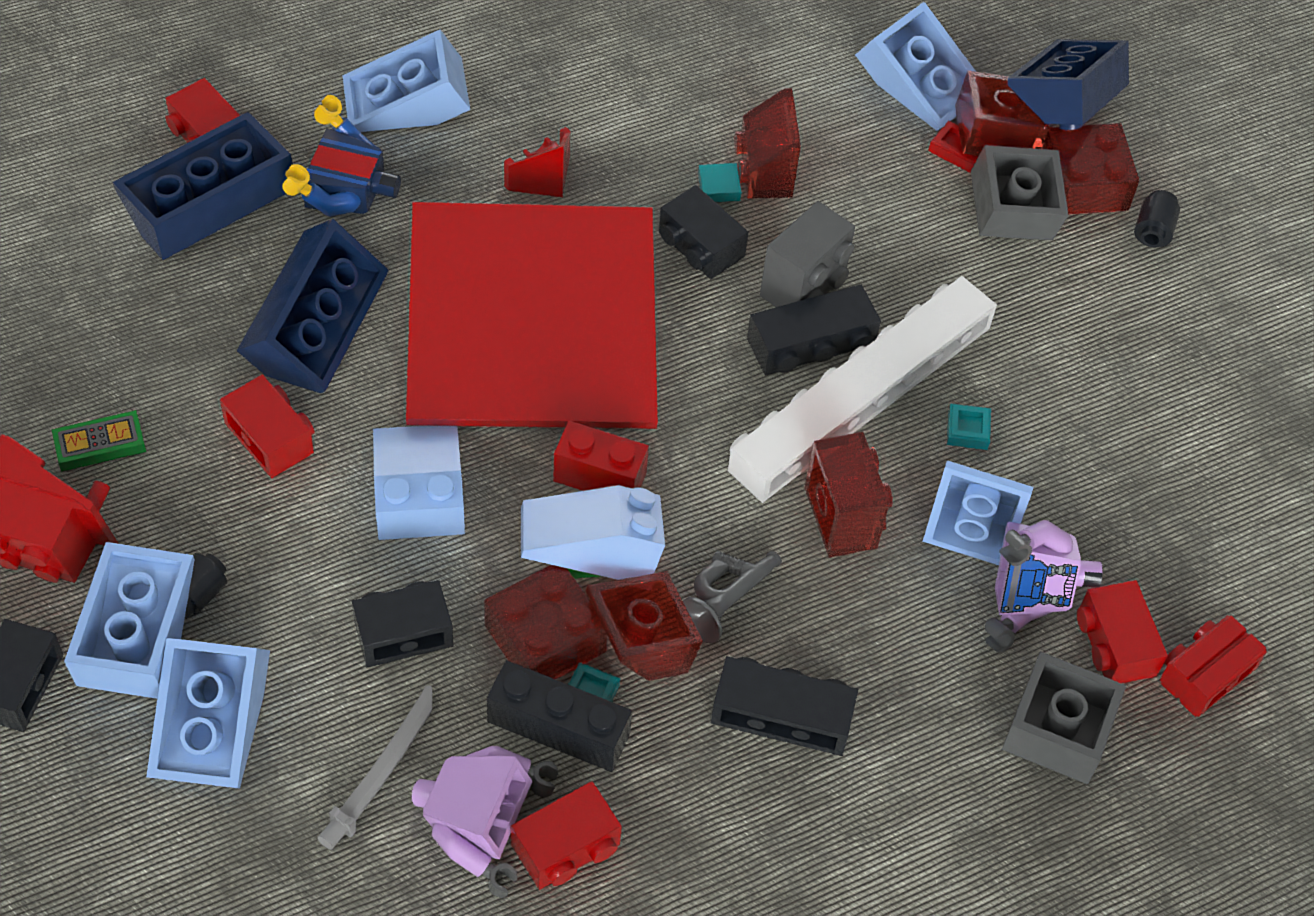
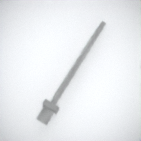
M430 685L424 687L394 737L341 809L334 806L329 812L330 823L318 836L319 842L324 847L332 850L345 834L350 838L355 834L356 820L383 786L431 714L432 687Z

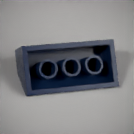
M1057 39L1007 78L1008 86L1045 124H1059V128L1063 130L1079 129L1129 84V41Z
M246 112L112 183L142 238L162 260H165L285 195L286 193L283 190V182L287 179L285 172L293 165L291 154L249 112Z
M333 218L305 230L239 345L237 352L266 377L317 393L325 392L389 270Z

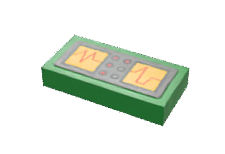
M137 410L51 429L61 472L146 452Z

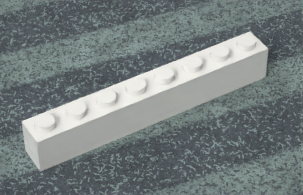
M963 276L950 285L943 284L935 291L930 300L922 306L920 304L913 306L902 321L895 326L888 325L879 333L876 340L867 347H858L850 355L848 361L839 368H830L812 388L799 391L793 397L790 404L780 412H771L764 418L761 425L749 435L747 433L740 435L730 447L728 472L763 503L988 331L997 304Z

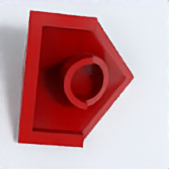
M567 127L560 130V145L546 137L542 146L535 152L530 153L527 149L523 150L527 158L516 162L511 158L504 160V187L512 192L563 198L570 159L571 131Z

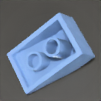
M925 2L880 33L855 54L878 86L936 131L941 129L948 120L954 119L990 91Z
M437 30L342 75L347 119L360 132L439 125L470 110L462 57L441 30Z
M408 426L373 429L374 489L378 539L388 540L465 534L457 426Z
M947 461L922 542L999 565L1001 557L999 550L1003 546L1007 522L1021 524L1033 487Z
M617 485L523 500L521 505V558L649 587L665 547L660 495L644 488H628Z
M110 542L105 543L64 660L76 686L158 699L166 638L181 639L195 561L193 555Z
M166 638L146 777L240 788L264 697L270 650Z

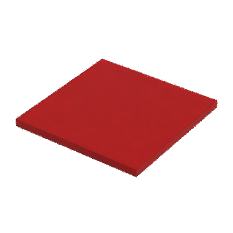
M412 202L406 425L565 428L568 421H572L591 428L657 429L653 207Z

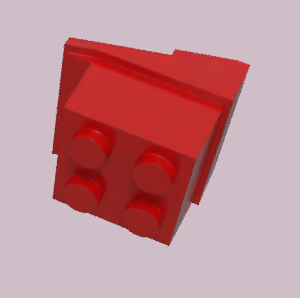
M1 434L0 566L10 570H17L19 566L33 570L36 576L49 582L57 583L59 579L75 583L96 544L105 546L106 542L119 544L100 514V510L111 488L104 482L94 481L87 497H84L45 470L44 466L46 463L42 458L13 438Z

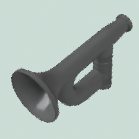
M717 550L712 562L700 571L694 580V590L698 598L688 597L680 604V616L688 630L697 639L705 643L713 644L718 641L722 635V625L720 622L724 612L762 581L775 567L781 565L782 560L780 556L774 551H769L766 557L753 564ZM726 572L739 576L724 589L719 590L712 587V584Z

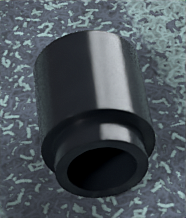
M1156 190L1143 200L1134 228V234L1144 245L1152 248L1164 247L1172 241L1180 214L1178 199L1174 194L1165 190Z
M199 553L193 554L195 561L185 619H188L192 613L199 614L227 584V578L224 575L227 571L226 567L217 557L210 553H207L205 556Z

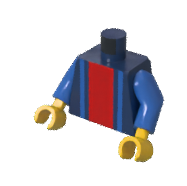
M327 95L322 100V105H319L314 112V117L318 123L323 125L331 123L334 127L332 129L326 128L307 170L302 165L293 164L285 172L287 179L283 182V190L287 195L291 196L301 193L305 208L318 209L329 217L347 213L364 214L369 211L376 194L392 198L397 197L401 185V176L384 172L383 151L368 140L346 117L341 118L339 116L342 104L334 95Z

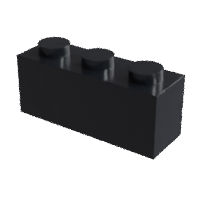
M860 284L750 314L747 340L766 376L776 372H789L798 366L816 361L825 362L834 356L855 351L860 346L867 347L876 340L881 319L865 289Z
M726 656L710 723L843 756L859 689L850 687L837 679L822 680L805 676L796 669H777L761 665L751 658L740 657L736 659Z
M508 660L505 661L487 696L488 723L609 772H613L630 736L631 709Z

